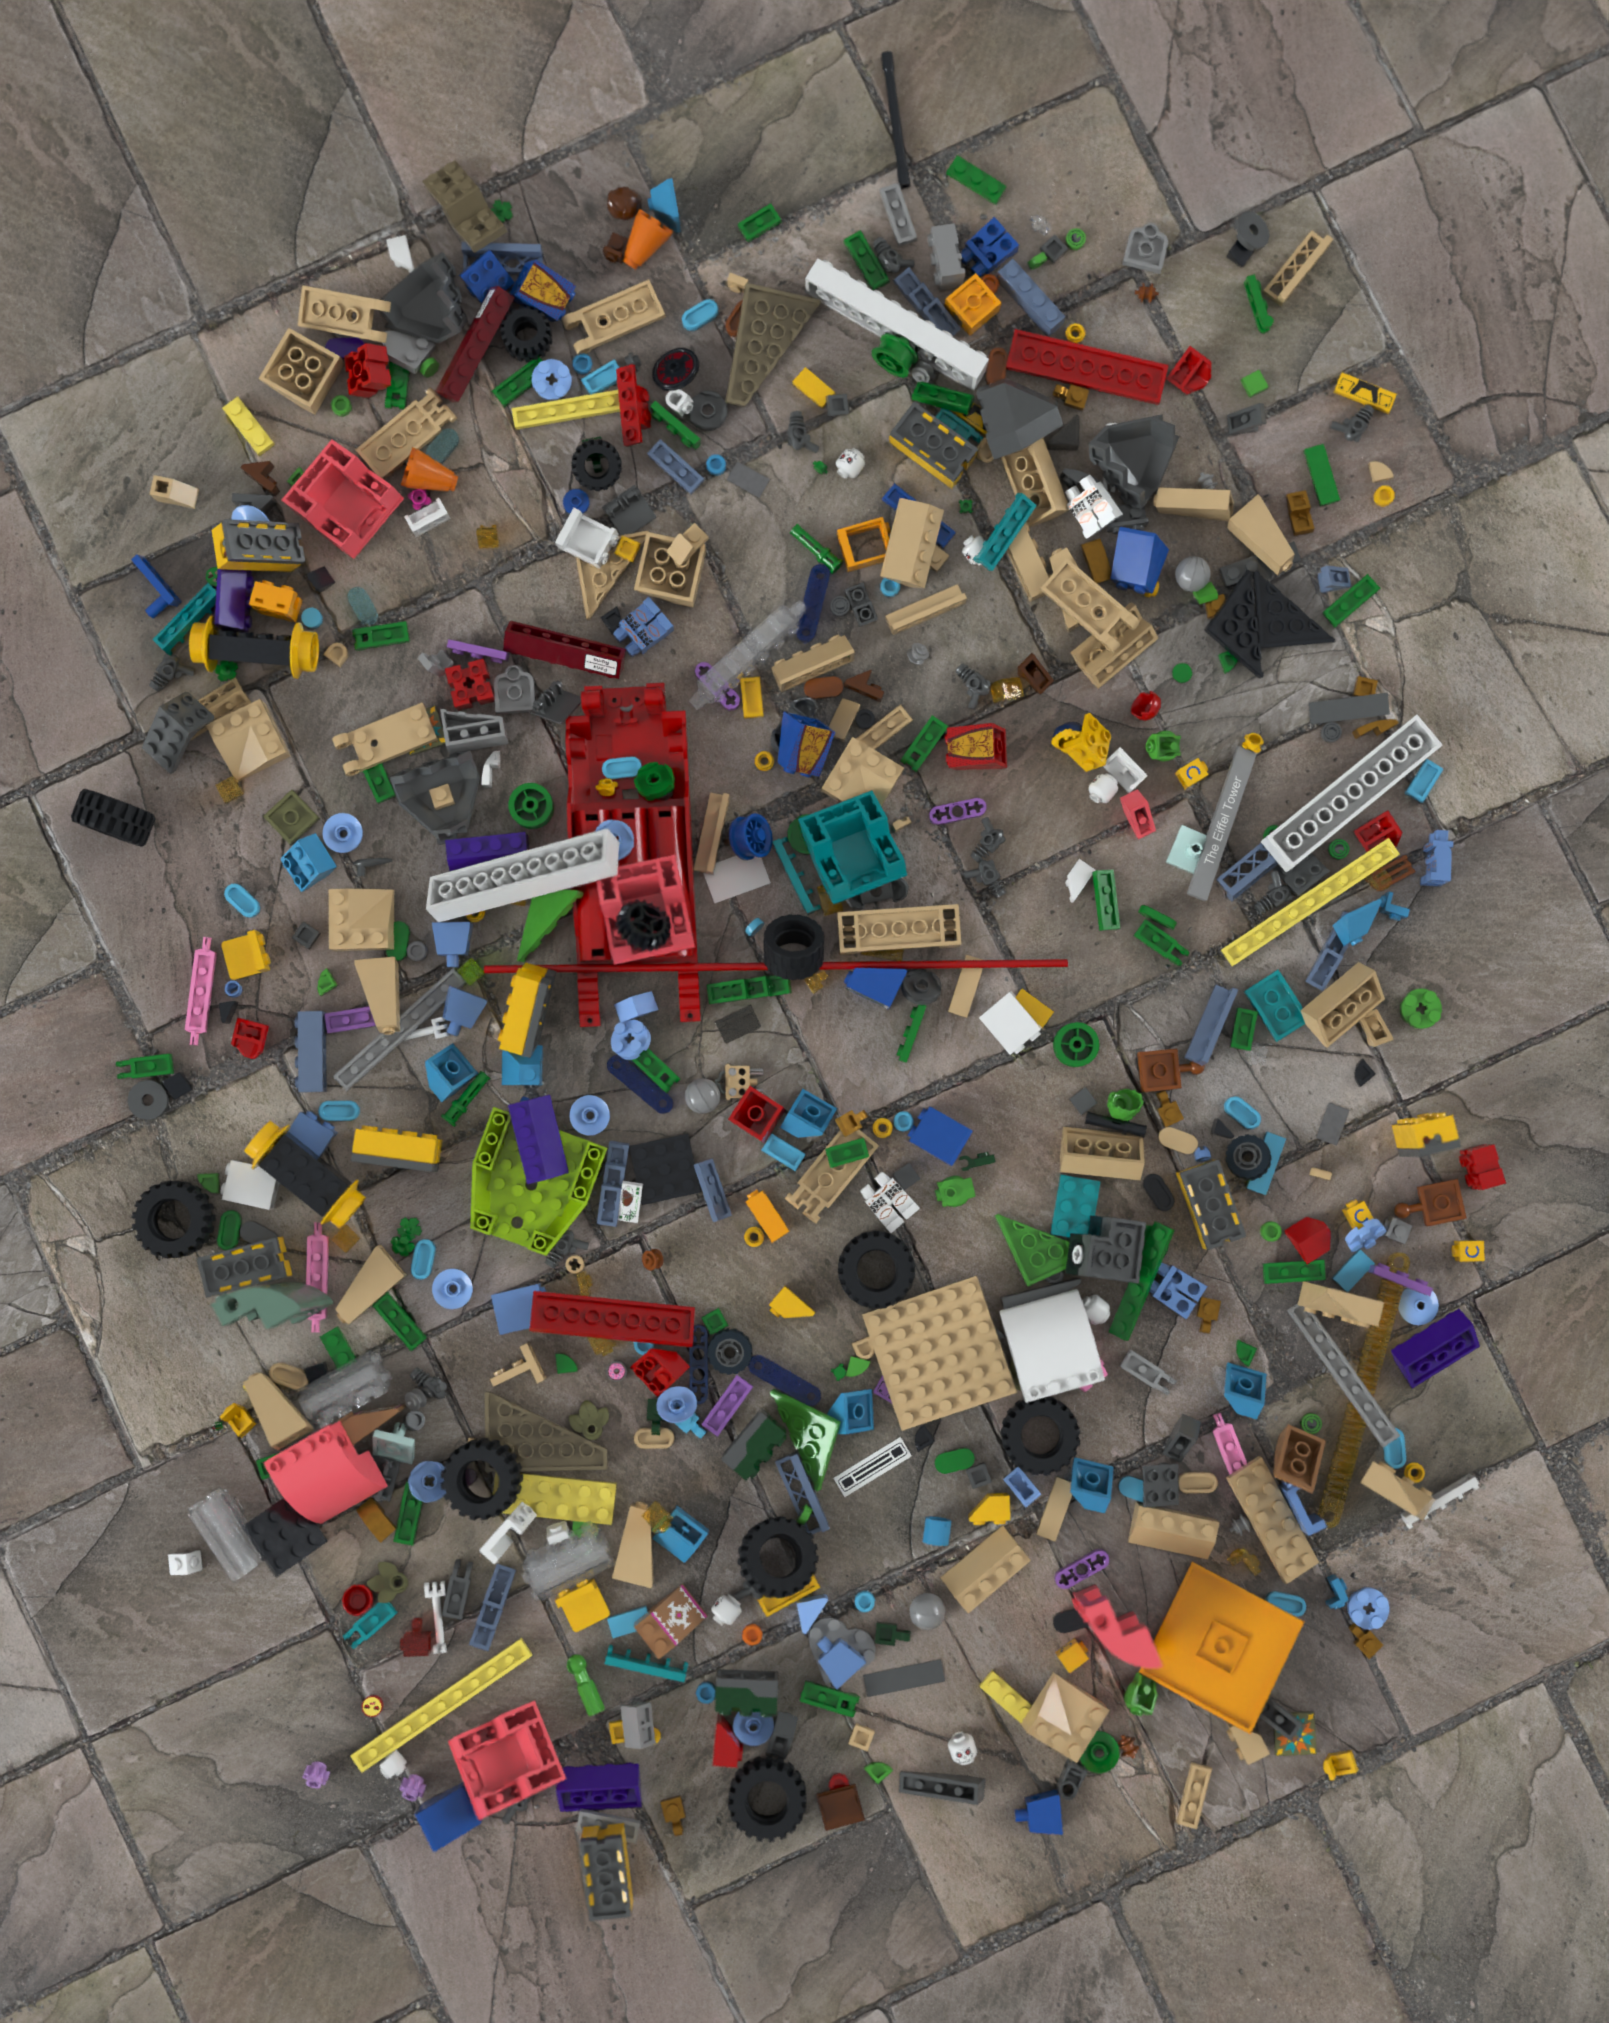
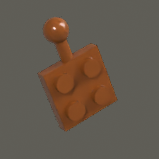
M1177 1048L1137 1052L1141 1092L1181 1089L1180 1072L1190 1071L1192 1074L1199 1075L1205 1068V1065L1201 1066L1193 1061H1190L1189 1064H1179Z
M1458 1179L1418 1186L1417 1191L1420 1203L1412 1205L1398 1203L1394 1208L1395 1215L1401 1219L1407 1218L1410 1213L1422 1211L1424 1223L1427 1227L1467 1218Z

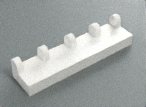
M1468 1474L1432 1495L1431 1497L1435 1501L1427 1514L1439 1507L1442 1510L1445 1509V1504L1456 1497L1462 1499V1494L1471 1488L1474 1490L1479 1489V1482L1476 1477ZM1407 1511L1400 1514L1408 1529L1413 1528L1412 1523L1419 1520V1518Z

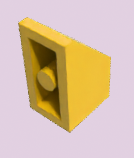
M785 1285L769 1303L771 1306L770 1311L778 1318L780 1316L783 1318L807 1317L815 1314V1311Z

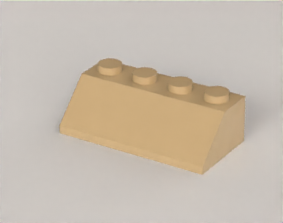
M1044 438L1039 439L1023 450L1001 457L1015 496L1017 493H1023L1037 505L1026 521L1029 527L1052 520L1069 511L1066 505L1068 504Z
M899 498L881 577L907 587L925 588L944 510L930 504Z
M833 636L829 639V642L823 645L817 643L811 646V650L807 652L799 651L793 654L791 659L776 661L774 663L775 666H772V672L781 692L854 661L855 652L846 636Z
M1358 962L1300 1011L1307 1027L1328 1048L1385 1000L1376 971Z
M1063 1127L1060 1172L1141 1180L1145 1164L1142 1137L1131 1134L1123 1135L1119 1132Z
M1136 1502L1128 1543L1208 1559L1216 1543L1219 1522L1214 1518L1163 1507L1144 1508L1143 1503Z
M1002 1525L940 1578L965 1611L970 1613L1031 1560Z

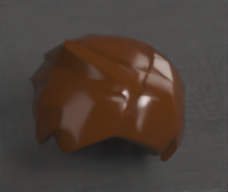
M619 187L609 191L607 208L613 218L630 220L635 218L638 211L642 208V199L635 190L628 187Z

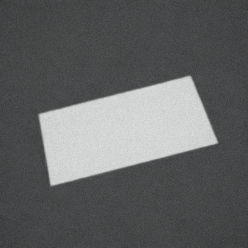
M734 856L717 862L713 875L704 873L714 904L770 884L762 858L758 857L751 860H742L738 856Z

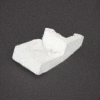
M406 235L387 239L389 254L395 266L398 268L404 267L411 273L414 270Z
M493 751L484 764L481 784L484 788H492V768H500V751Z
M1081 859L1076 862L1067 875L1068 879L1065 881L1066 887L1069 888V898L1072 903L1093 875L1092 872L1095 871L1094 868Z

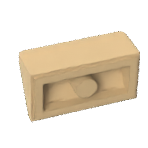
M842 698L829 725V728L835 731V739L844 742L860 709V704Z

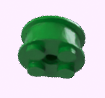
M885 333L880 338L881 343L879 346L871 351V355L876 363L885 371L894 376L906 378L909 375L910 366L917 363L918 354L909 345L910 343L906 338L902 336L898 338Z
M525 783L518 786L511 793L508 808L512 818L520 826L527 829H538L545 826L551 820L554 814V801L543 786L536 783ZM534 803L533 808H528L529 804Z
M1080 1022L1070 1023L1063 1026L1056 1033L1053 1040V1050L1058 1060L1064 1065L1081 1067L1092 1062L1097 1056L1099 1038L1094 1029L1089 1025ZM1075 1041L1079 1043L1078 1048H1075L1073 1045Z

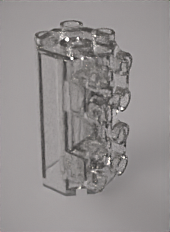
M370 1350L296 1390L297 1395L302 1394V1397L299 1398V1403L309 1420L313 1418L316 1420L313 1423L315 1427L319 1425L321 1429L335 1421L334 1416L337 1415L338 1418H341L353 1411L352 1406L355 1405L356 1408H359L372 1401L371 1396H374L376 1399L389 1391L388 1387L391 1386L390 1381L393 1380L390 1371L388 1369L385 1370L383 1367L381 1354L378 1351L374 1353Z
M220 1487L205 1497L207 1501L202 1499L188 1508L190 1513L187 1515L231 1581L235 1582L264 1562V1559L242 1528L243 1525L248 1523L244 1517L243 1507L236 1497L228 1493L226 1488L222 1490Z
M587 1521L580 1528L574 1531L569 1530V1538L562 1540L560 1543L549 1545L547 1541L544 1546L529 1550L525 1554L527 1558L522 1564L524 1571L522 1577L526 1584H530L534 1600L544 1601L615 1566V1557L613 1553L609 1555L611 1546L603 1530L597 1524Z

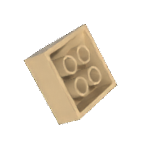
M288 328L261 373L259 380L315 415L345 364L337 354Z
M647 532L634 591L674 604L694 608L706 555V545L703 544L680 567L666 553L675 538Z
M261 699L206 725L236 782L291 757L266 703Z
M852 737L822 786L821 791L841 803L872 790L882 807L901 776L904 767Z
M329 889V949L333 951L394 950V890Z
M1303 1281L1298 1305L1305 1307L1304 1311L1316 1314L1318 1310L1323 1312L1322 1316L1334 1319L1335 1315L1341 1316V1321L1370 1328V1325H1379L1384 1302Z
M1373 1461L1361 1483L1423 1521L1435 1501L1431 1497L1433 1493L1423 1487L1420 1490L1413 1486L1414 1482L1405 1476L1402 1479L1395 1475L1396 1471L1382 1461L1379 1464Z
M1053 1672L1023 1719L1021 1726L1029 1735L1077 1763L1110 1710L1102 1701Z

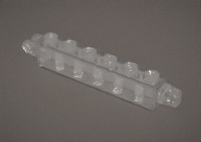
M798 601L790 608L780 605L697 681L698 690L689 700L693 707L699 710L708 703H719L726 696L724 693L727 690L736 688L744 675L749 676L755 670L754 666L759 661L763 663L770 656V651L774 648L776 650L780 648L788 635L793 636L799 630V619L806 613L805 602Z

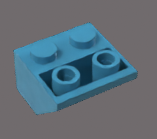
M316 833L297 840L280 858L283 866L287 869L301 892L329 876L337 867Z
M676 1505L652 1539L685 1563L708 1535L709 1529Z

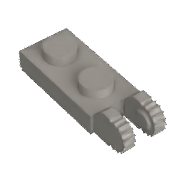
M1129 1349L1119 1365L1154 1389L1157 1388L1166 1395H1169L1170 1391L1158 1384L1161 1377L1165 1378L1170 1384L1175 1385L1177 1382L1165 1374V1371Z

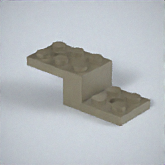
M455 160L446 164L436 173L430 174L428 178L422 181L426 189L441 205L451 226L474 253L507 233L504 224L488 207L479 187Z

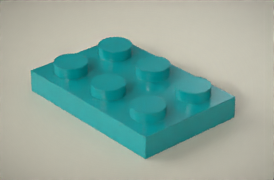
M1279 970L1274 971L1243 991L1254 1009L1258 1011L1259 1017L1276 1042L1305 1024L1300 1011L1303 1007Z
M1060 1174L1050 1234L1070 1237V1233L1088 1235L1090 1215L1095 1216L1101 1181Z

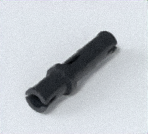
M1089 1111L1085 1119V1124L1119 1131L1123 1135L1131 1134L1144 1138L1147 1125L1133 1123L1130 1120L1123 1121Z

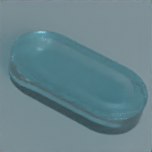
M453 429L441 431L427 448L426 454L440 464L444 463L459 444V436Z
M361 587L352 588L348 593V601L356 616L364 625L374 624L378 619V612L369 595Z

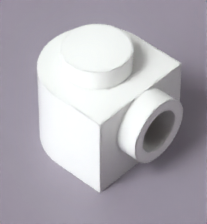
M680 389L668 392L666 403L674 413L683 417L684 414H688L692 410L693 400L687 393Z
M396 1749L381 1761L379 1765L381 1767L380 1771L387 1779L391 1778L394 1774L398 1776L406 1769L405 1764L407 1761Z

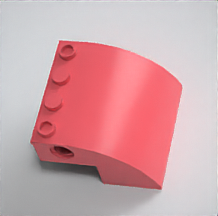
M331 439L282 498V501L327 540L355 559L404 498L391 484L369 470L357 456Z
M675 855L620 866L617 869L616 876L596 881L614 965L695 947ZM639 900L642 902L645 900L648 904L653 902V906H660V911H666L665 917L670 918L669 923L671 924L670 936L666 943L658 950L654 949L649 952L646 949L642 952L641 948L634 949V945H627V940H621L622 935L617 933L616 919L621 908L630 901Z
M340 1421L322 1428L263 1462L277 1489L291 1507L303 1517L319 1524L326 1522L388 1487L370 1451L368 1450L358 1455Z
M1096 1584L1078 1592H1073L1074 1598L1071 1600L1075 1610L1078 1611L1098 1639L1113 1655L1124 1662L1139 1667H1163L1147 1627L1144 1623L1139 1624L1137 1616L1133 1611L1116 1618L1108 1598L1105 1595H1101Z
M535 1700L499 1715L492 1721L459 1734L448 1741L478 1821L566 1779Z

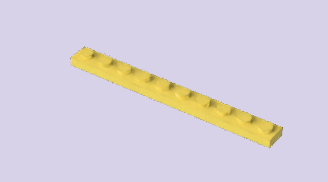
M1389 838L1221 949V952L1229 964L1234 966L1400 855L1391 840Z
M521 1637L352 1753L351 1758L361 1773H363L533 1655Z

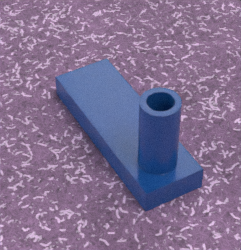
M136 554L131 559L161 595L145 609V612L152 619L160 614L168 605L178 607L182 603L180 598L145 557Z

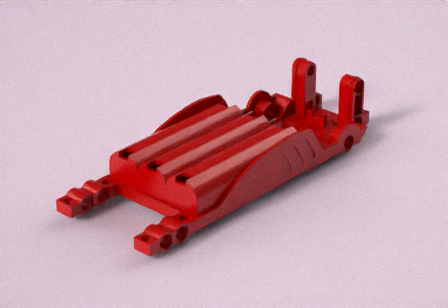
M646 683V686L623 688L584 686V691H581V705L585 715L569 716L566 719L565 743L569 782L567 796L568 839L593 833L604 821L618 820L627 824L634 835V847L627 857L618 861V867L675 855L695 947L620 964L698 963L686 711H666L664 683ZM631 704L633 705V708H631L632 710L628 712H624L620 708L629 707ZM636 757L640 760L642 766L651 762H658L659 765L667 764L672 769L675 777L674 793L667 800H658L656 798L648 801L639 793V799H623L622 790L636 789L634 784V778L636 777L613 779V782L618 783V787H615V793L611 796L600 795L599 790H596L595 786L599 784V780L608 779L602 772V765L606 760L614 758ZM655 778L652 779V783L658 781ZM635 817V819H624V818ZM587 819H598V820L588 821ZM593 881L571 887V890L583 892V896L573 902L577 964H614L605 918L600 905L597 882ZM592 949H604V956H596L595 951ZM678 971L680 1022H700L699 971ZM577 972L580 1027H600L598 972ZM690 1013L693 1015L692 1018L688 1017Z

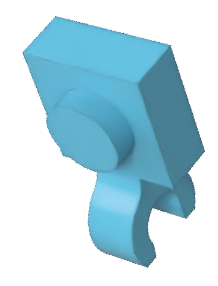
M695 1413L688 1420L675 1423L686 1434L691 1429L700 1439L707 1432L697 1423L700 1417Z

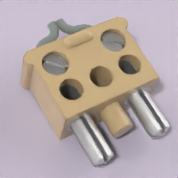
M726 1064L725 1071L720 1072L719 1078L715 1079V1084L719 1087L720 1092L725 1094L726 1100L742 1098L743 1095L739 1094L740 1089L746 1092L749 1086H757V1079H750V1075H763V1073H750V1071H763V1069H750V1066H730ZM739 1069L744 1070V1075L739 1074ZM723 1074H725V1091L722 1090L721 1084L718 1083ZM740 1079L744 1080V1085L739 1084Z

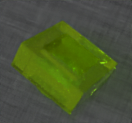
M470 958L457 970L470 986L485 974L484 970L473 958Z

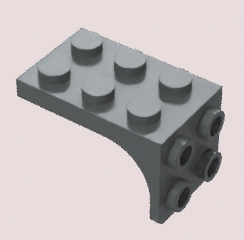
M184 692L159 706L142 748L165 770L172 774L177 770L191 739L204 726L213 722L215 717L189 692Z

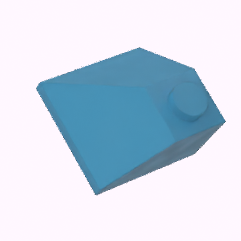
M670 178L651 189V198L647 199L649 211H654V217L679 233L681 232L673 179Z
M1381 899L1345 914L1332 925L1343 946L1348 944L1355 946L1363 941L1362 937L1368 933L1382 903Z
M453 1043L425 1061L429 1088L441 1102L454 1095L478 1075V1072Z
M543 1045L537 1046L531 1058L525 1057L523 1054L518 1055L502 1050V1085L542 1086Z
M802 1089L780 1128L797 1138L822 1136L837 1108Z
M1227 1363L1224 1389L1225 1398L1237 1414L1257 1419L1265 1405L1267 1374Z
M872 1389L845 1392L839 1395L827 1413L829 1416L841 1421L838 1434H852L874 1430Z
M1080 1458L1073 1459L1070 1492L1085 1509L1101 1513L1106 1512L1111 1500L1113 1466Z

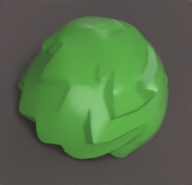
M1126 1088L1117 1092H1111L1108 1097L1107 1107L1113 1118L1128 1121L1140 1112L1144 1101L1141 1093Z

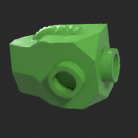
M1167 730L1153 733L1146 743L1147 753L1151 759H1157L1158 761H1169L1176 756H1181L1179 748L1181 735H1175Z
M950 1176L937 1182L938 1189L935 1190L937 1202L941 1201L942 1207H958L965 1204L969 1198L976 1197L971 1177Z
M1140 1673L1135 1674L1123 1698L1127 1708L1131 1709L1130 1712L1137 1716H1142V1714L1152 1715L1158 1696L1156 1682Z

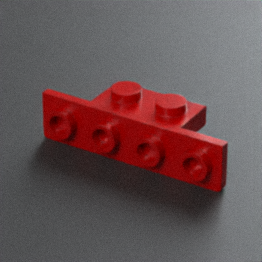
M634 364L616 369L623 445L626 447L642 443L641 428L644 430L651 428V413L648 404L649 394L647 389L637 385Z

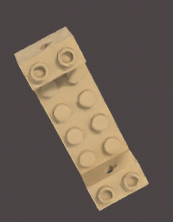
M959 904L837 912L840 955L860 954V952L925 947H939L940 949L961 946Z

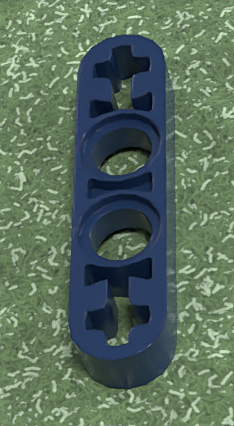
M697 1324L694 1325V1332H696L697 1328L704 1332L700 1341L701 1343L705 1342V1346L698 1344L689 1347L690 1390L696 1393L697 1386H693V1383L701 1384L705 1382V1386L701 1385V1393H704L705 1396H702L701 1400H697V1404H703L708 1398V1331L705 1326ZM693 1335V1342L697 1343V1336ZM697 1348H701L705 1353L704 1357L700 1360L695 1359L693 1356V1351ZM702 1369L705 1373L704 1378L701 1380L695 1379L693 1376L694 1370Z

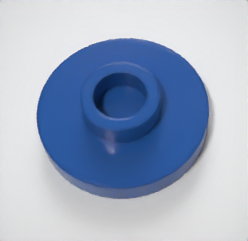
M580 489L568 491L563 498L564 509L569 514L573 508L580 510L582 514L589 508V498Z

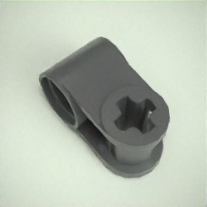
M1067 1758L1056 1785L1059 1794L1065 1800L1075 1798L1088 1772L1082 1764L1076 1763ZM1065 1784H1071L1072 1788L1069 1792H1062V1787Z

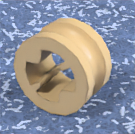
M578 1255L570 1256L566 1261V1269L570 1273H579L584 1268V1260ZM578 1259L580 1268L577 1267V1270H573L570 1261Z

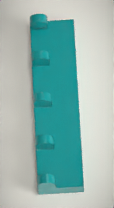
M1023 493L1016 494V499L1010 508L1005 510L1006 514L999 524L995 525V530L989 539L984 541V546L978 555H975L973 558L975 562L982 564L989 571L994 570L1037 506Z
M207 583L154 637L153 641L171 656L173 654L171 649L179 641L182 644L185 642L183 637L191 630L193 623L198 622L206 613L210 615L213 613L210 609L216 604V590Z
M787 837L779 838L773 841L772 845L806 914L810 915L820 910L821 906L816 905L813 907L808 895L813 893V890L805 891L799 879L805 873L804 871L796 873L790 861L796 855L795 853L787 854L783 846L788 841Z
M609 1644L605 1659L606 1665L675 1681H685L688 1662H684L683 1669L669 1666L671 1658H667L666 1664L663 1665L650 1662L651 1654L649 1653L646 1655V1660L630 1657L631 1649H627L626 1656L612 1653L613 1645Z

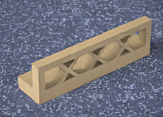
M1311 230L1263 290V293L1279 306H1282L1328 249L1333 238L1327 234L1323 239ZM1311 238L1319 243L1316 249L1308 250L1307 242ZM1297 255H1305L1306 261L1304 264L1296 265L1295 257ZM1285 270H1293L1294 276L1292 279L1284 280L1283 272ZM1273 285L1282 286V291L1278 296L1270 291Z
M957 584L885 615L892 634L895 635L964 605L967 597L965 593L962 594Z
M236 677L198 700L214 715L213 721L251 703ZM204 726L192 739L207 731V727Z
M710 792L694 871L714 874L730 795L727 793L720 795Z

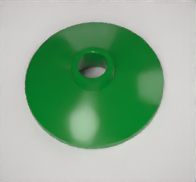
M1097 1731L1080 1757V1761L1090 1772L1096 1774L1107 1773L1118 1763L1120 1756L1119 1746L1110 1734ZM1098 1750L1103 1751L1102 1757L1096 1756Z

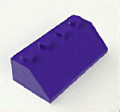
M217 570L215 625L221 630H233L234 633L241 631L249 632V628L252 627V617L249 616L250 608H252L249 605L251 589L254 587V578L251 577L252 570Z
M526 832L445 840L449 871L529 850V839Z
M550 1094L509 1104L508 1108L527 1184L569 1173Z
M1457 1309L1454 1312L1448 1313L1438 1322L1432 1323L1420 1333L1414 1334L1404 1343L1398 1344L1391 1350L1394 1362L1411 1388H1414L1479 1348L1480 1345L1473 1323L1460 1309Z
M629 1762L620 1765L605 1764L602 1766L585 1765L583 1767L565 1766L562 1769L566 1779L556 1784L560 1812L580 1811V1809L603 1810L642 1807L639 1763Z

